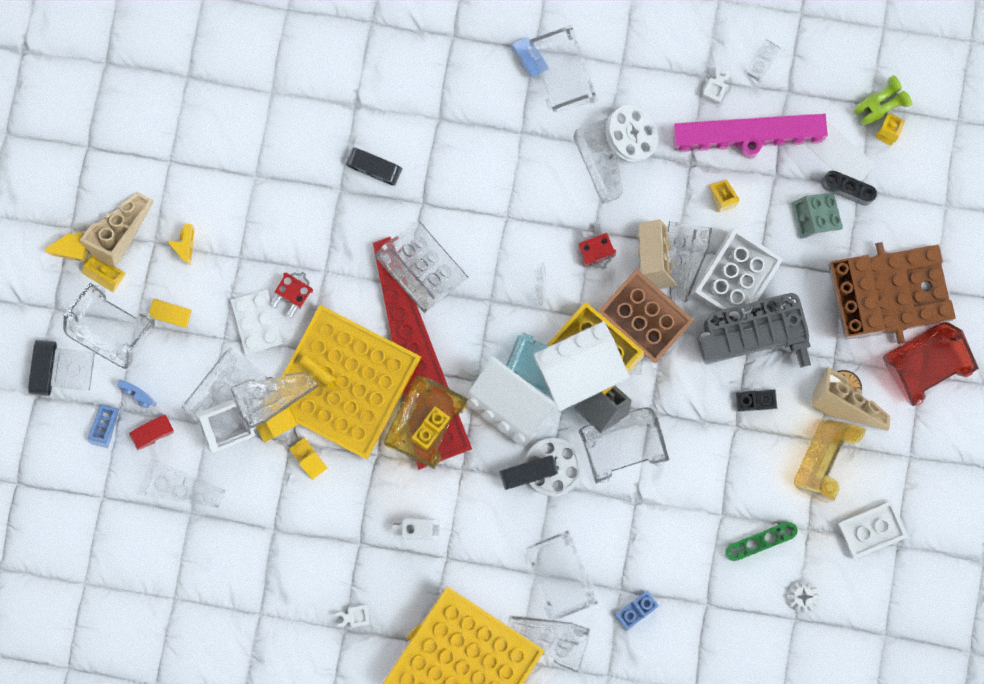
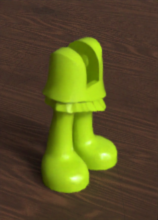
M892 75L888 78L887 87L878 94L873 92L872 96L869 95L864 101L859 103L853 112L855 115H858L868 108L871 110L872 113L860 121L865 126L880 120V118H883V114L895 107H909L913 103L909 94L906 91H902L893 99L880 106V102L902 90L899 79Z

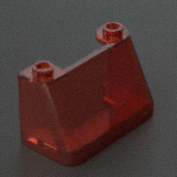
M943 322L888 352L882 358L906 401L912 407L923 403L926 398V390L954 374L969 377L974 371L979 369L963 330L949 322Z

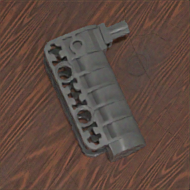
M787 293L713 312L704 321L703 328L705 333H701L697 337L698 346L705 365L785 345V348L790 347L791 353L796 352L800 368L811 365L807 351L811 347L809 331L800 298L795 293ZM753 306L750 314L746 315L747 319L744 320V314L741 309L744 308V312H747ZM767 306L771 307L773 312L768 311ZM732 311H736L740 315V319L736 322L731 321L729 318V313Z

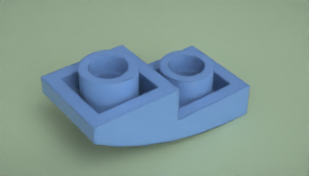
M528 37L512 44V50L522 60V67L532 78L548 71L544 59Z
M119 380L117 387L123 389L122 393L132 396L135 392L134 400L139 402V406L149 408L150 405L156 406V401L148 393L131 383Z
M647 590L614 616L625 631H628L658 608L659 605Z

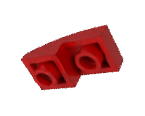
M165 414L136 428L129 435L138 451L155 444V441L173 434L174 430Z

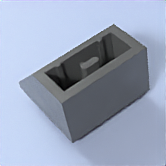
M614 386L605 395L600 392L577 403L574 410L602 433L629 415L632 400L617 386Z

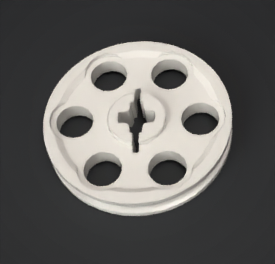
M626 105L618 108L609 116L606 123V137L610 147L620 158L629 162H639L653 154L658 143L657 128L652 118L643 109L633 105ZM632 112L637 115L638 121L633 120ZM617 115L622 117V124L617 121ZM644 127L649 129L650 135L645 134ZM614 132L619 134L620 141L615 139ZM641 144L646 145L647 152L641 149ZM626 146L632 149V155L627 153Z
M547 438L541 440L529 450L525 463L529 462L532 456H537L539 459L553 455L555 459V456H557L556 466L559 467L558 474L551 476V478H545V483L542 486H537L534 482L529 484L537 492L547 496L563 495L572 490L581 477V457L576 448L563 439ZM552 443L554 451L551 454L545 453L543 451L544 444ZM563 449H571L573 456L570 459H564L561 454ZM569 467L576 468L577 476L575 478H569L566 475V470ZM559 480L563 483L561 491L553 490L552 484L554 481Z

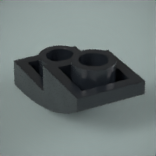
M775 389L736 392L738 412L778 409Z

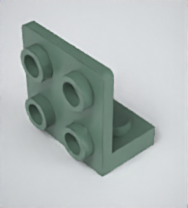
M834 193L804 196L791 203L801 239L821 232L843 229Z

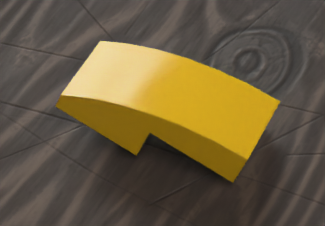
M153 298L148 317L187 328L192 309Z
M434 407L423 421V424L412 436L411 441L427 451L451 417L437 407Z

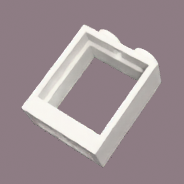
M237 397L195 414L207 448L211 453L255 436L254 429H256L253 419H249L247 412L250 409L246 401ZM237 406L245 429L215 440L208 417Z

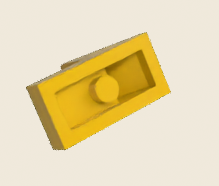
M888 112L875 138L892 146L899 138L905 120Z
M184 223V229L181 228L180 240L182 242H167L186 264L191 265L195 227L192 224Z
M287 408L257 424L256 428L265 443L297 426L298 423L290 408Z
M305 437L289 448L300 466L312 480L328 469Z

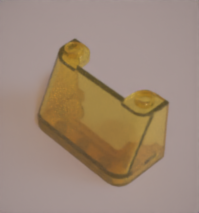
M417 376L413 380L385 437L384 445L435 469L441 461L438 446L453 415H458L465 411L468 398L429 378ZM437 407L451 418L432 445L425 451L412 442L411 438L433 408Z
M829 419L820 422L794 478L795 487L799 491L825 503L835 501L839 491V484L828 476L841 446L845 442L849 444L859 443L867 429L855 424Z

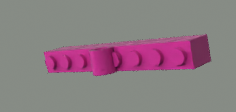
M826 113L674 123L673 125L674 150H679V152H689L691 149L707 151L709 148L717 147L718 150L728 149L729 146H736L747 159L755 158L766 144L782 146L785 143L792 142L793 145H800L805 141L817 144L822 143L828 136ZM748 145H752L755 150H750Z

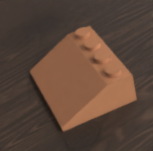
M638 269L634 270L598 311L641 348L644 354L654 363L660 360L694 321Z

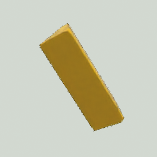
M94 255L83 265L82 269L83 275L111 292L117 289L126 275L122 270L98 260Z

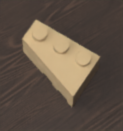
M661 219L640 223L639 231L637 232L640 242L638 255L641 261L639 271L659 289L677 286L676 280H673L671 276V269L674 268L673 262H669L668 251H671L667 226Z

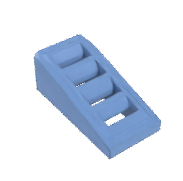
M100 404L88 436L90 444L104 448L109 447L119 409ZM103 412L112 414V417L103 416ZM101 420L109 422V425L100 422ZM98 429H106V432L99 431Z

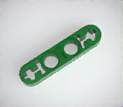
M792 522L782 523L728 545L725 555L730 561L741 560L793 539L797 535V527ZM786 525L789 528L792 527L791 536L788 534L781 535L783 540H780L776 529L779 528V532L786 529ZM768 532L773 533L776 537L772 544L767 543L765 540V535ZM751 539L755 540L758 544L757 549L754 551L747 548V542ZM740 543H743V548L747 554L744 555V551L737 553V558L734 555L730 556L731 548H742Z

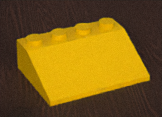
M587 302L578 309L547 343L550 347L601 322H605L628 373L645 356L641 348ZM612 386V387H610V388H608V389L602 391V393L605 395V394L608 393L614 386Z

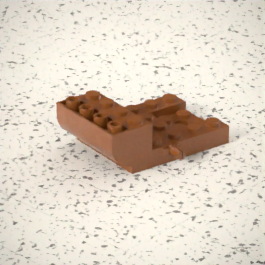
M883 242L875 243L877 255L874 257H869L868 254L831 261L828 264L845 340L895 333L897 344L905 343L904 330L956 319L941 265L943 260L939 244L901 252L885 253ZM922 282H928L931 285L929 292L922 290Z

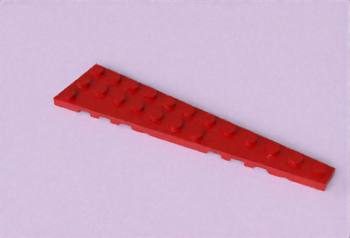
M390 236L374 242L373 247L392 342L421 356L403 392L411 436L416 433L434 407H437L451 417L427 451L413 442L418 470L468 452L472 450V447Z

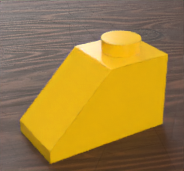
M75 232V235L68 233L45 249V252L51 256L87 262L89 250L79 241L84 233Z

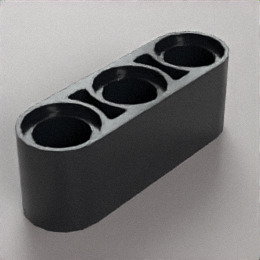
M356 147L352 148L345 164L355 171L391 186L396 185L403 170L401 166Z
M832 170L827 172L821 182L822 187L826 191L860 205L867 206L877 197L875 187L838 171ZM827 178H834L836 184H829ZM845 185H851L853 192H848L845 189ZM863 192L870 193L871 199L864 198Z
M35 340L28 384L30 395L50 396L57 354L56 341Z
M553 455L501 470L499 473L504 490H508L557 475L558 470Z

